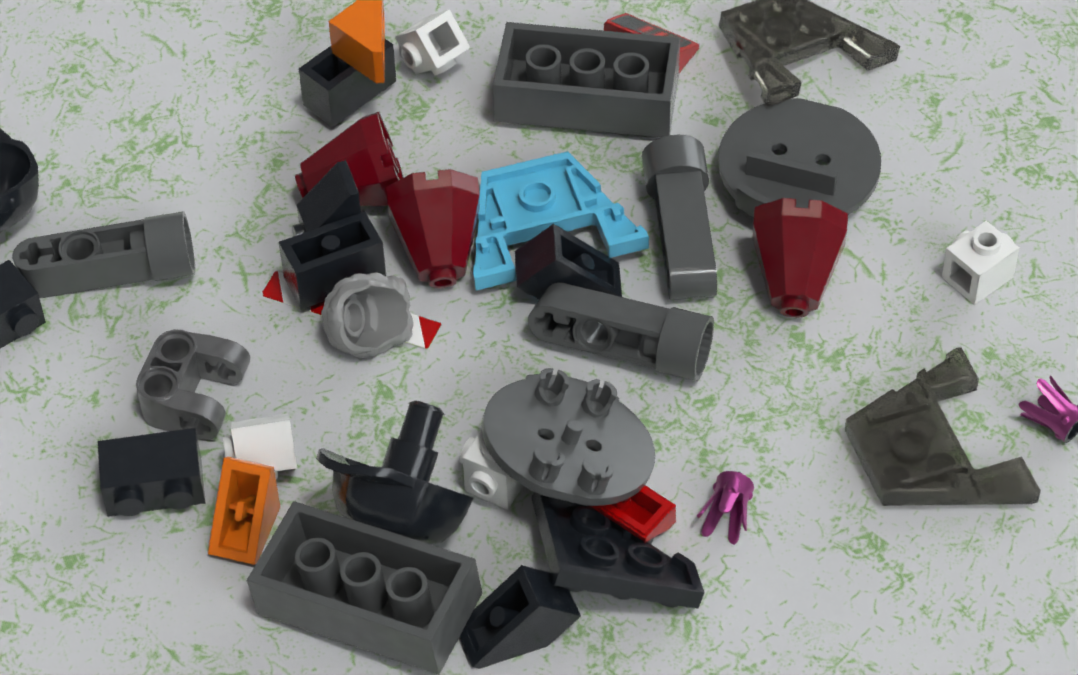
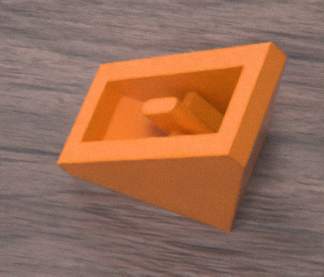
M357 0L328 21L332 53L373 82L385 83V14L383 0Z
M228 456L224 457L208 548L209 555L253 565L257 563L281 507L273 466Z

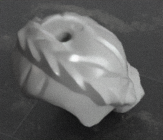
M377 272L367 275L358 273L340 280L332 292L325 298L324 307L321 311L323 328L328 336L329 343L340 351L352 354L359 359L367 356L375 357L378 354L387 352L394 345H402L410 340L413 335V318L409 312L411 305L406 282L403 278L396 276L386 277Z

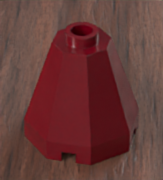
M380 112L360 118L300 163L301 173L295 175V180L302 199L337 162L346 160L359 191L360 206H387L386 187L404 178L398 157L395 158L392 149L393 143Z
M452 169L437 170L438 179L426 180L425 172L411 173L386 187L389 220L418 279L429 283L433 288L451 287L457 283V279L465 276L480 210L478 178Z
M781 198L755 207L753 243L770 304L779 309L782 315L800 318L807 316L809 311L818 309L845 247L848 213L822 200H809L808 208L796 207V199Z

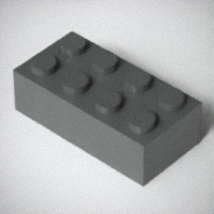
M506 22L493 81L494 122L653 137L668 136L671 131L679 79L680 37Z
M295 501L292 502L247 578V583L259 615L438 675L442 671L482 595L477 564L474 558Z

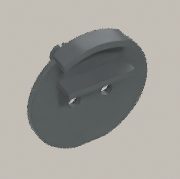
M781 99L750 109L730 125L720 144L718 165L723 184L736 200L735 205L752 217H754L756 206L781 198L796 199V207L808 208L809 200H822L849 215L861 207L875 191L881 172V153L872 132L862 121L848 111L805 99ZM783 150L786 153L783 155H776L773 153V151ZM819 160H825L829 164L821 166L818 165L816 162Z
M546 368L540 374L527 375L525 379L508 384L498 390L489 400L481 423L482 436L488 452L499 467L511 478L540 495L585 506L614 504L637 494L646 485L655 464V448L644 424L629 408L619 401L617 389L611 383L605 381L603 388L599 387L600 380L598 379L586 382L568 377L561 370H558L557 374L553 375V368Z

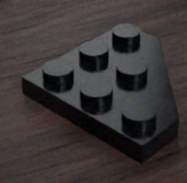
M533 491L531 499L554 586L563 587L573 592L584 590L609 594L622 600L633 598L658 602L667 607L699 608L705 592L693 561L679 552L671 558L651 545L653 539L645 543L590 506L543 496Z

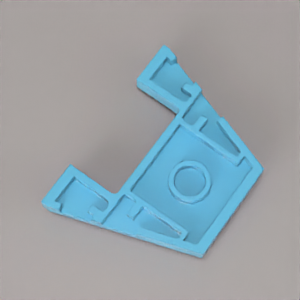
M568 151L481 172L480 210L478 214V234L476 237V258L473 269L476 291L516 281L515 266L507 246L528 242L552 224L567 232L595 225L609 258L649 249L647 231L641 225L636 227L624 215V208L619 203L614 204L601 191V184Z

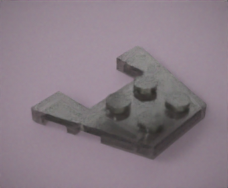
M755 0L722 11L720 15L719 28L737 58L745 60L749 67L748 77L751 81L756 80L762 89L761 98L768 107L799 96L802 81L785 68V65L834 48H840L869 71L897 61L900 49L897 43L808 0Z
M962 347L948 352L945 360L926 372L925 368L919 371L916 379L898 391L891 389L846 419L845 432L882 506L1034 504L1039 501L1041 490L1022 457L974 469L938 404V401L977 391L979 378Z

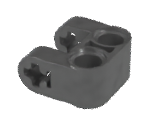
M173 329L159 335L136 381L144 421L149 426L167 431L196 428L198 439L209 440L215 438L224 421L226 411L218 401L209 396L195 393V390L201 378L224 384L239 383L250 363L251 357L249 352L235 341L206 334Z

